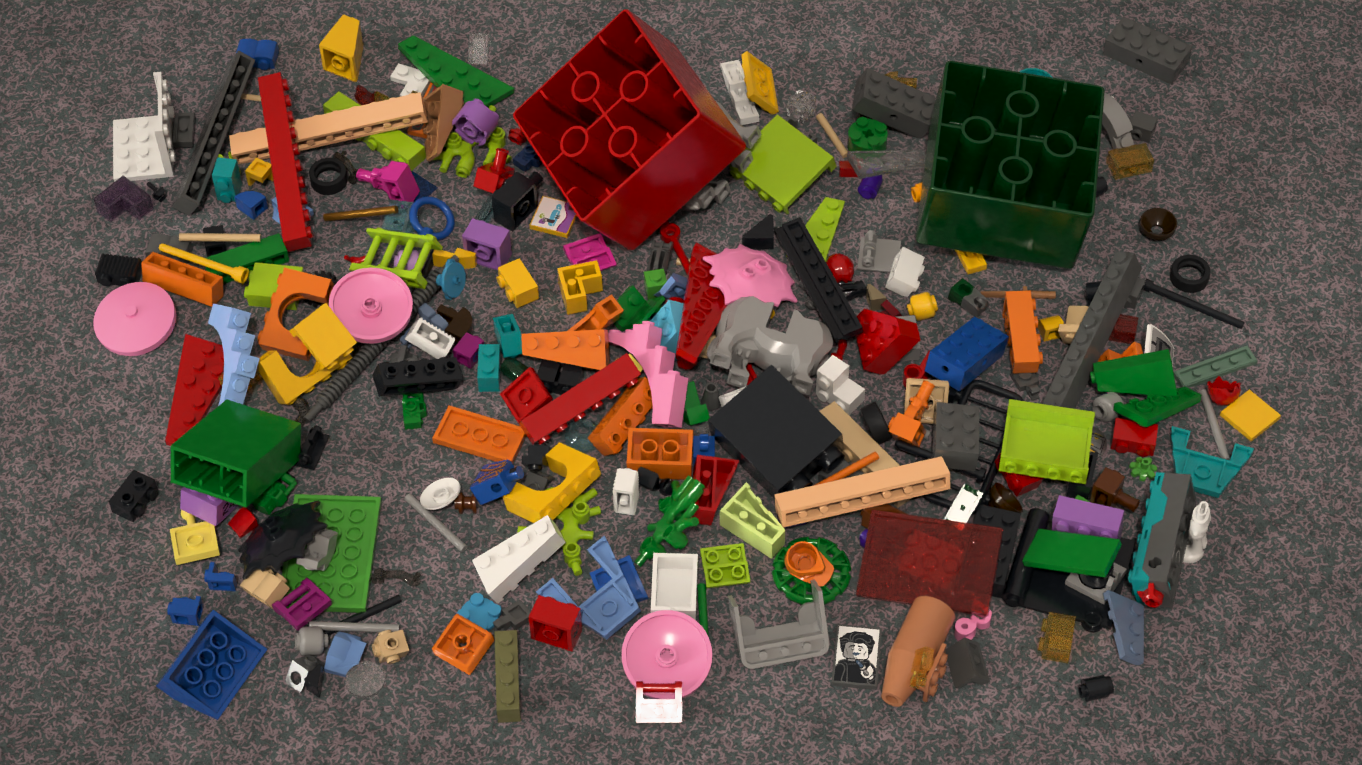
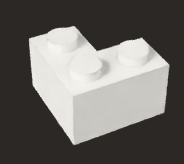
M832 355L817 370L816 395L822 402L827 401L831 404L835 401L850 415L864 401L865 389L849 379V365Z

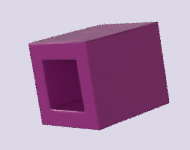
M466 332L454 347L453 356L457 358L458 363L472 369L478 362L479 344H484V340L479 336H473Z

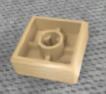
M907 378L904 413L911 404L909 401L910 397L916 396L923 380L935 385L929 397V400H932V402L928 403L929 408L924 410L920 421L921 423L933 424L936 403H948L949 382L944 380Z

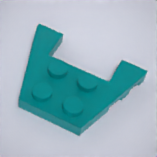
M1172 426L1170 437L1174 473L1191 474L1195 492L1219 498L1251 458L1254 448L1235 443L1231 459H1222L1186 449L1191 431Z

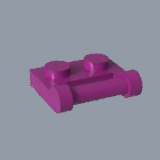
M305 578L301 581L300 586L282 600L275 601L272 604V608L299 631L301 627H304L332 605V601L310 579ZM306 591L308 592L306 595H304L301 599H299L296 603H294V604H293L292 606H290L288 609L286 608L288 605H290L293 601H295L297 598H299V597H300L302 594H304Z

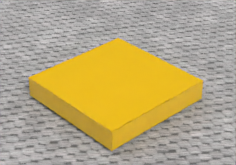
M1250 389L1220 412V416L1250 441L1257 438L1281 417L1278 412Z

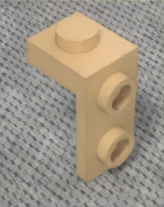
M1088 306L1068 307L1066 324H1059L1058 329L1063 343H1072L1089 308Z

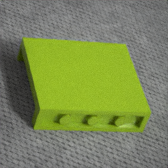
M777 114L760 131L762 135L751 149L746 147L745 150L751 151L753 161L744 173H740L737 168L732 167L730 164L729 167L731 169L730 174L736 180L741 178L749 190L755 189L758 192V196L765 202L769 200L777 212L783 211L785 214H789L788 207L826 169L832 172L837 166L832 155Z
M1009 399L999 471L1086 484L1095 412Z

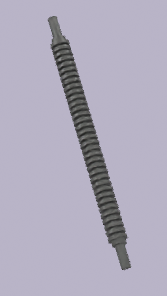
M453 255L450 258L454 259L456 262L459 261V258L456 255ZM445 265L434 269L426 278L428 283L425 289L417 288L411 294L413 301L411 318L417 313L418 308L426 303L441 287L436 284V278L438 274H442ZM392 339L381 343H366L331 380L327 387L318 394L315 405L307 412L303 419L310 423L321 410L329 408Z

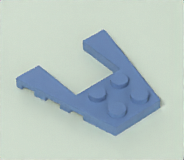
M603 536L587 550L612 579L583 602L579 608H581L582 624L607 640L640 613L641 610L606 537ZM554 578L536 591L537 595L549 596L559 602L576 605Z

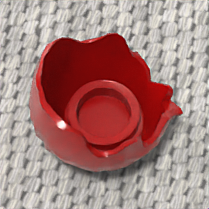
M840 253L829 256L826 263L836 281L852 282L854 264L851 259Z
M1220 376L1213 383L1207 382L1210 399L1217 405H1230L1239 398L1241 383H1237V381L1229 383L1222 380Z

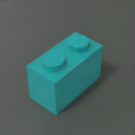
M217 157L212 173L217 200H221L224 203L236 202L234 196L240 193L242 186L237 159Z
M508 314L494 317L495 337L497 343L500 344L503 357L513 358L522 354L521 331L514 315Z
M479 344L477 372L479 392H500V344Z

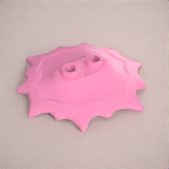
M739 244L736 249L725 248L719 254L703 257V260L712 266L709 272L714 278L709 283V286L721 289L725 305H729L741 297L754 296L765 303L773 302L775 307H779L780 303L785 300L797 303V298L791 289L795 282L787 272V265L774 259L765 251L753 250Z

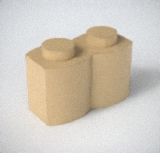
M269 567L264 572L255 570L239 585L248 594L273 609L272 604L277 600L280 601L290 589L285 584L287 580L279 573L273 575L274 572Z

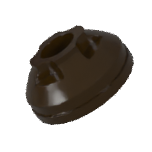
M1163 208L1148 209L1142 214L1140 219L1141 231L1153 240L1168 239L1175 233L1177 228L1176 217L1173 213ZM1158 226L1163 229V232L1156 234L1152 232L1151 228Z
M995 483L990 488L989 505L991 507L1018 513L1023 512L1018 499L1005 486Z

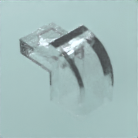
M470 33L468 64H489V50L492 46L490 33Z

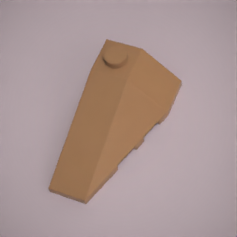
M442 84L423 98L428 120L426 127L423 128V134L427 135L425 152L426 161L429 162L440 155L454 126L452 121L464 104L463 91Z

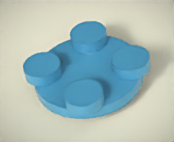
M448 259L442 274H438L436 278V284L442 287L445 299L452 300V298L458 297L465 287L466 274L464 267L454 259Z
M474 593L470 600L458 610L457 614L490 631L495 627L493 622L499 618L502 611L498 604L484 598L480 593Z

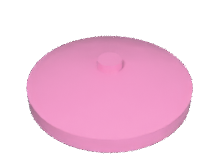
M362 268L346 274L335 284L330 294L329 307L356 342L374 344L388 341L406 328L412 316L413 301L408 286L396 274L380 268Z
M147 282L129 283L113 290L101 301L94 316V331L101 344L113 353L123 356L143 355L158 348L171 335L176 323V308L170 295L163 288Z
M661 610L643 616L630 628L623 642V669L626 677L635 689L636 681H643V683H675V681H682V698L695 692L704 683L711 668L712 647L706 631L695 619L678 611ZM643 693V695L652 699H675V693Z

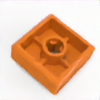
M455 614L432 647V650L439 658L470 675L494 642V637L492 633L459 614ZM467 642L466 646L460 647V643L465 644Z

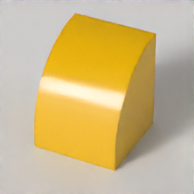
M1059 315L1038 319V330L1044 342L1061 338L1058 329L1059 324H1064Z

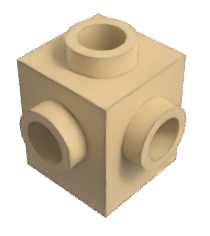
M391 630L382 631L374 640V644H372L373 654L375 657H378L380 663H396L409 652L403 630L391 632Z

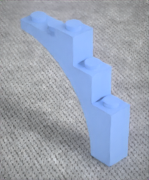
M213 304L208 324L214 326L219 333L224 352V375L219 405L226 399L243 404L250 378L254 379L260 359L250 356L255 335L246 333L251 313Z

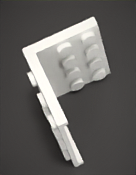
M153 72L158 92V116L113 120L114 183L174 177L175 152L172 144L174 108L170 106L171 96L170 93H166L168 91L167 80H163L161 72Z

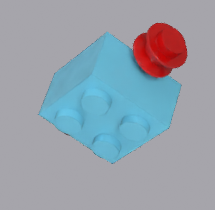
M671 297L664 303V306L660 308L650 322H654V326L662 328L660 346H665L667 351L675 353L674 361L678 360V367L688 370L698 363V359L693 364L676 354L684 300L679 297Z

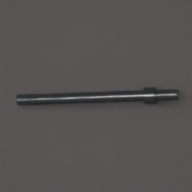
M1147 278L1145 280L1144 291L1148 293L1150 291L1239 329H1242L1245 324L1244 321L1158 286L1152 280Z

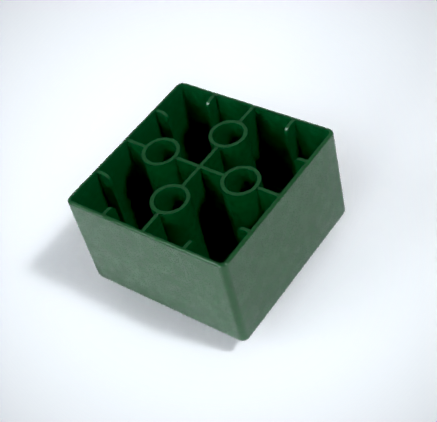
M947 61L930 119L916 241L924 245L1072 269L1076 264L1095 213L1104 88L1099 85L957 61Z

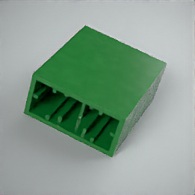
M226 399L171 445V483L247 508L299 461L301 423Z

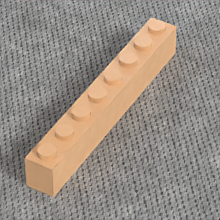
M942 456L774 494L775 511L784 528L950 489V471Z

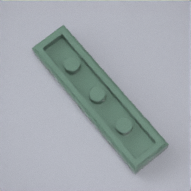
M1244 346L1176 370L1173 373L1181 387L1190 388L1216 379L1218 376L1221 377L1257 364V359L1249 347Z

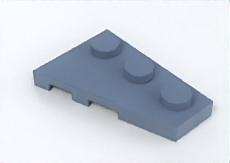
M1105 591L1103 596L1104 600L1109 603L1110 611H1108L1109 619L1113 620L1116 629L1113 634L1120 659L1133 665L1143 664L1144 605L1113 591Z

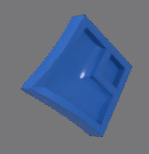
M628 555L617 560L636 601L640 602L649 599L631 556ZM602 567L590 572L596 591L612 579Z

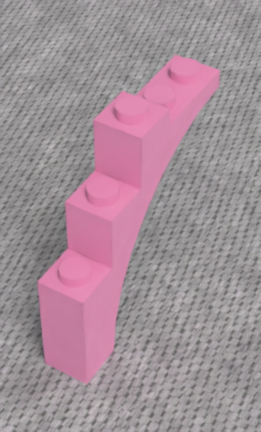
M642 321V324H633V330L626 329L625 333L619 330H609V344L621 346L633 354L648 378L653 404L652 424L664 428H682L688 378L681 376V372L673 371L675 353L667 351L665 346H660L662 328L654 326V322Z

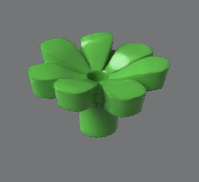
M1137 457L1135 462L1129 464V468L1132 469L1130 473L1132 477L1139 476L1140 481H1145L1146 477L1149 479L1155 478L1154 472L1157 471V466L1152 464L1151 458L1142 459Z

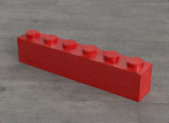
M626 353L521 420L519 425L532 445L536 443L542 445L550 439L549 435L556 431L559 434L568 428L567 423L573 419L577 422L585 417L586 414L584 412L590 408L594 411L603 405L602 401L607 397L611 400L621 393V388L625 386L630 388L638 383L637 378L641 373L628 353Z

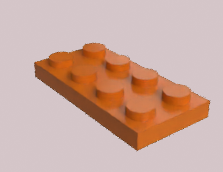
M449 405L432 440L435 444L495 462L508 459L513 464L526 438V434L521 426Z

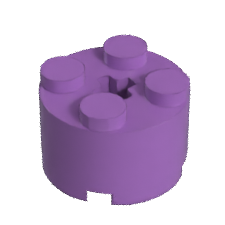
M475 98L473 101H468L464 104L453 119L452 125L455 124V132L464 141L470 144L476 142L479 143L477 146H482L497 128L499 115L486 107L481 100Z

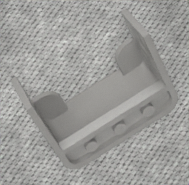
M810 580L813 602L804 603L799 607L797 612L798 622L756 630L753 619L748 615H739L738 605L733 596H728L732 629L740 659L745 667L755 669L824 655L828 651L829 637L823 593L815 580Z

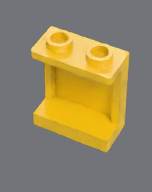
M324 303L289 330L293 337H299L320 364L318 368L320 370L324 368L331 369L338 363L336 359L341 355L346 357L354 350L352 346L357 343L327 303Z

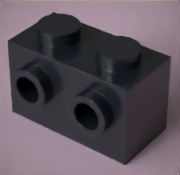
M133 470L109 500L112 512L132 522L137 517H141L145 512L146 505L157 497L158 488L155 479Z

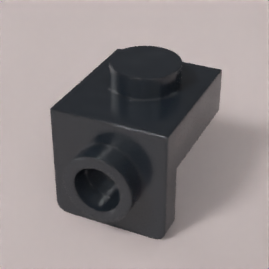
M529 445L528 456H522L521 464L528 466V470H541V467H549L545 455L550 451V447L548 445Z

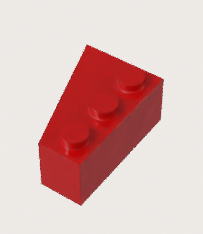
M697 455L692 478L705 486L703 489L704 493L695 503L699 506V509L692 516V518H698L699 524L712 525L734 478L740 460Z

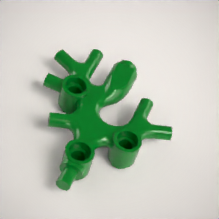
M689 475L681 485L676 480L672 481L671 497L661 498L658 501L659 510L664 515L658 522L648 524V531L654 532V534L642 542L639 550L640 555L634 563L642 567L647 559L653 560V553H666L665 547L660 544L663 540L675 549H683L687 545V536L682 531L699 524L698 518H692V516L699 509V506L695 503L704 493L703 489L705 486L696 479L694 480Z

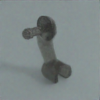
M342 151V153L335 152L333 158L343 162L350 173L348 177L349 183L355 184L358 179L356 178L358 169H355L350 160L344 156L347 154L346 151Z
M377 568L374 574L371 575V581L373 584H377L378 579V583L383 584L384 578L401 579L412 587H416L421 582L419 578L421 574L416 572L413 575L403 570L384 571L382 568Z

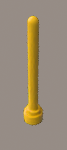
M166 244L159 245V250L231 275L235 282L244 284L248 279V268L242 266L233 268Z

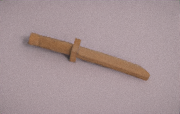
M1023 286L1022 291H1027V286ZM1031 290V296L1035 299H1055L1056 291ZM980 291L986 298H1005L1006 291Z

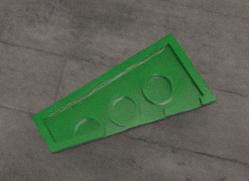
M1181 387L1176 389L1178 396L1147 395V398L1141 401L1134 398L1130 399L1128 404L1123 405L1122 402L1114 403L1113 411L1137 422L1140 426L1149 427L1200 403L1202 395L1187 387Z

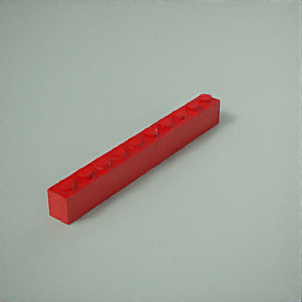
M281 72L258 77L282 237L288 252L311 247V238H314L312 227L308 225V221H311V216L305 206L308 204L307 195L305 192L303 193V188L306 186L303 176L300 175L303 167L301 160L297 157V155H300L298 143H295V139L298 138L296 129L292 126L295 118L292 110L290 111V106H292L291 97L287 95V90H290L288 80L283 79Z

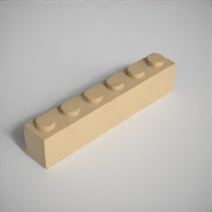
M835 401L820 410L842 433L844 447L842 453L845 455L844 459L847 462L855 463L875 451L878 453V460L858 471L866 474L900 466ZM912 498L892 503L899 508Z

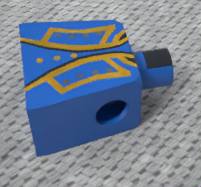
M508 459L483 465L470 486V490L480 505L509 494L516 482L524 477V471L520 466L514 467Z

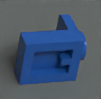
M210 562L209 569H206L204 574V581L208 583L209 589L236 591L237 581L235 575L229 572L218 573L216 563Z

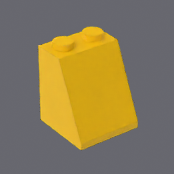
M342 15L319 44L323 70L357 82L363 52L360 21L353 17Z

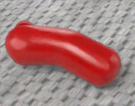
M345 255L344 259L351 263L360 264L364 262L366 255L362 257H349Z

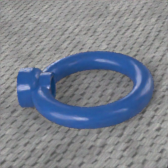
M430 196L421 197L412 204L409 211L410 223L419 235L431 234L437 240H442L448 237L454 229L455 220L451 209L438 198ZM430 204L441 209L447 220L445 229L441 232H434L431 228L422 227L417 218V212L421 206Z

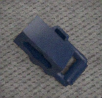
M530 143L513 158V165L524 172L530 170L532 166L538 168L543 164Z

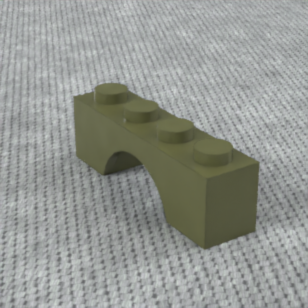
M517 630L495 631L496 711L498 723L520 722L519 642Z

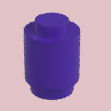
M871 169L864 174L858 187V192L863 198L873 199L876 197L883 182L882 174L875 169Z

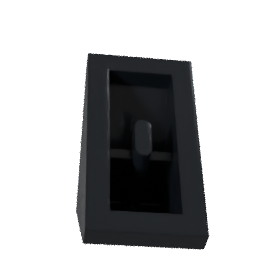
M769 214L742 236V245L753 250L774 249L773 215Z

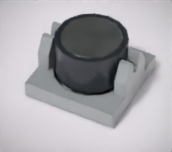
M1113 562L1106 578L1080 574L1079 579V574L1070 573L1065 580V585L1105 604L1106 601L1104 600L1103 593L1107 590L1114 591L1125 576L1127 569Z

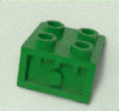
M633 285L629 286L616 300L624 311L618 321L613 324L618 330L625 331L626 329L633 330V324H642V321H650L649 317L658 312L662 307L661 304L665 300L664 296L645 300Z

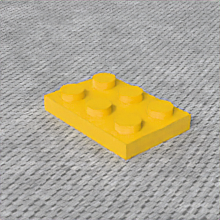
M746 51L741 57L747 97L751 102L759 105L762 110L770 114H776L779 110L772 69Z

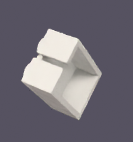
M653 553L651 613L661 610H673L689 615L696 620L698 554Z

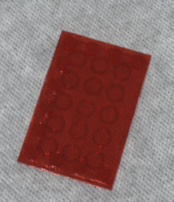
M872 510L856 596L912 605L914 599L919 596H930L946 603L953 611L989 616L1003 528Z

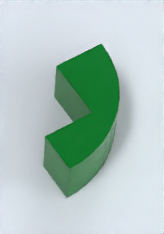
M694 381L688 382L683 421L691 426L708 421L710 418L707 405L700 404Z

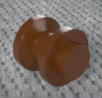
M463 492L459 493V496L454 500L455 510H459V514H463L465 509H471L473 514H477L478 501L474 494L472 496H464Z

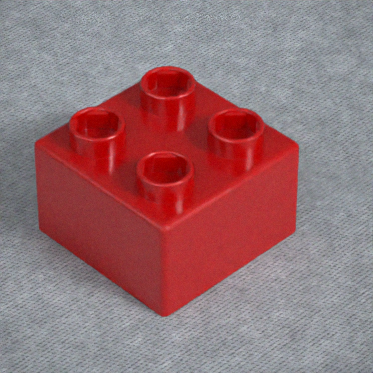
M628 9L621 11L513 113L514 120L578 218L628 250H635L746 149L744 140L676 45Z

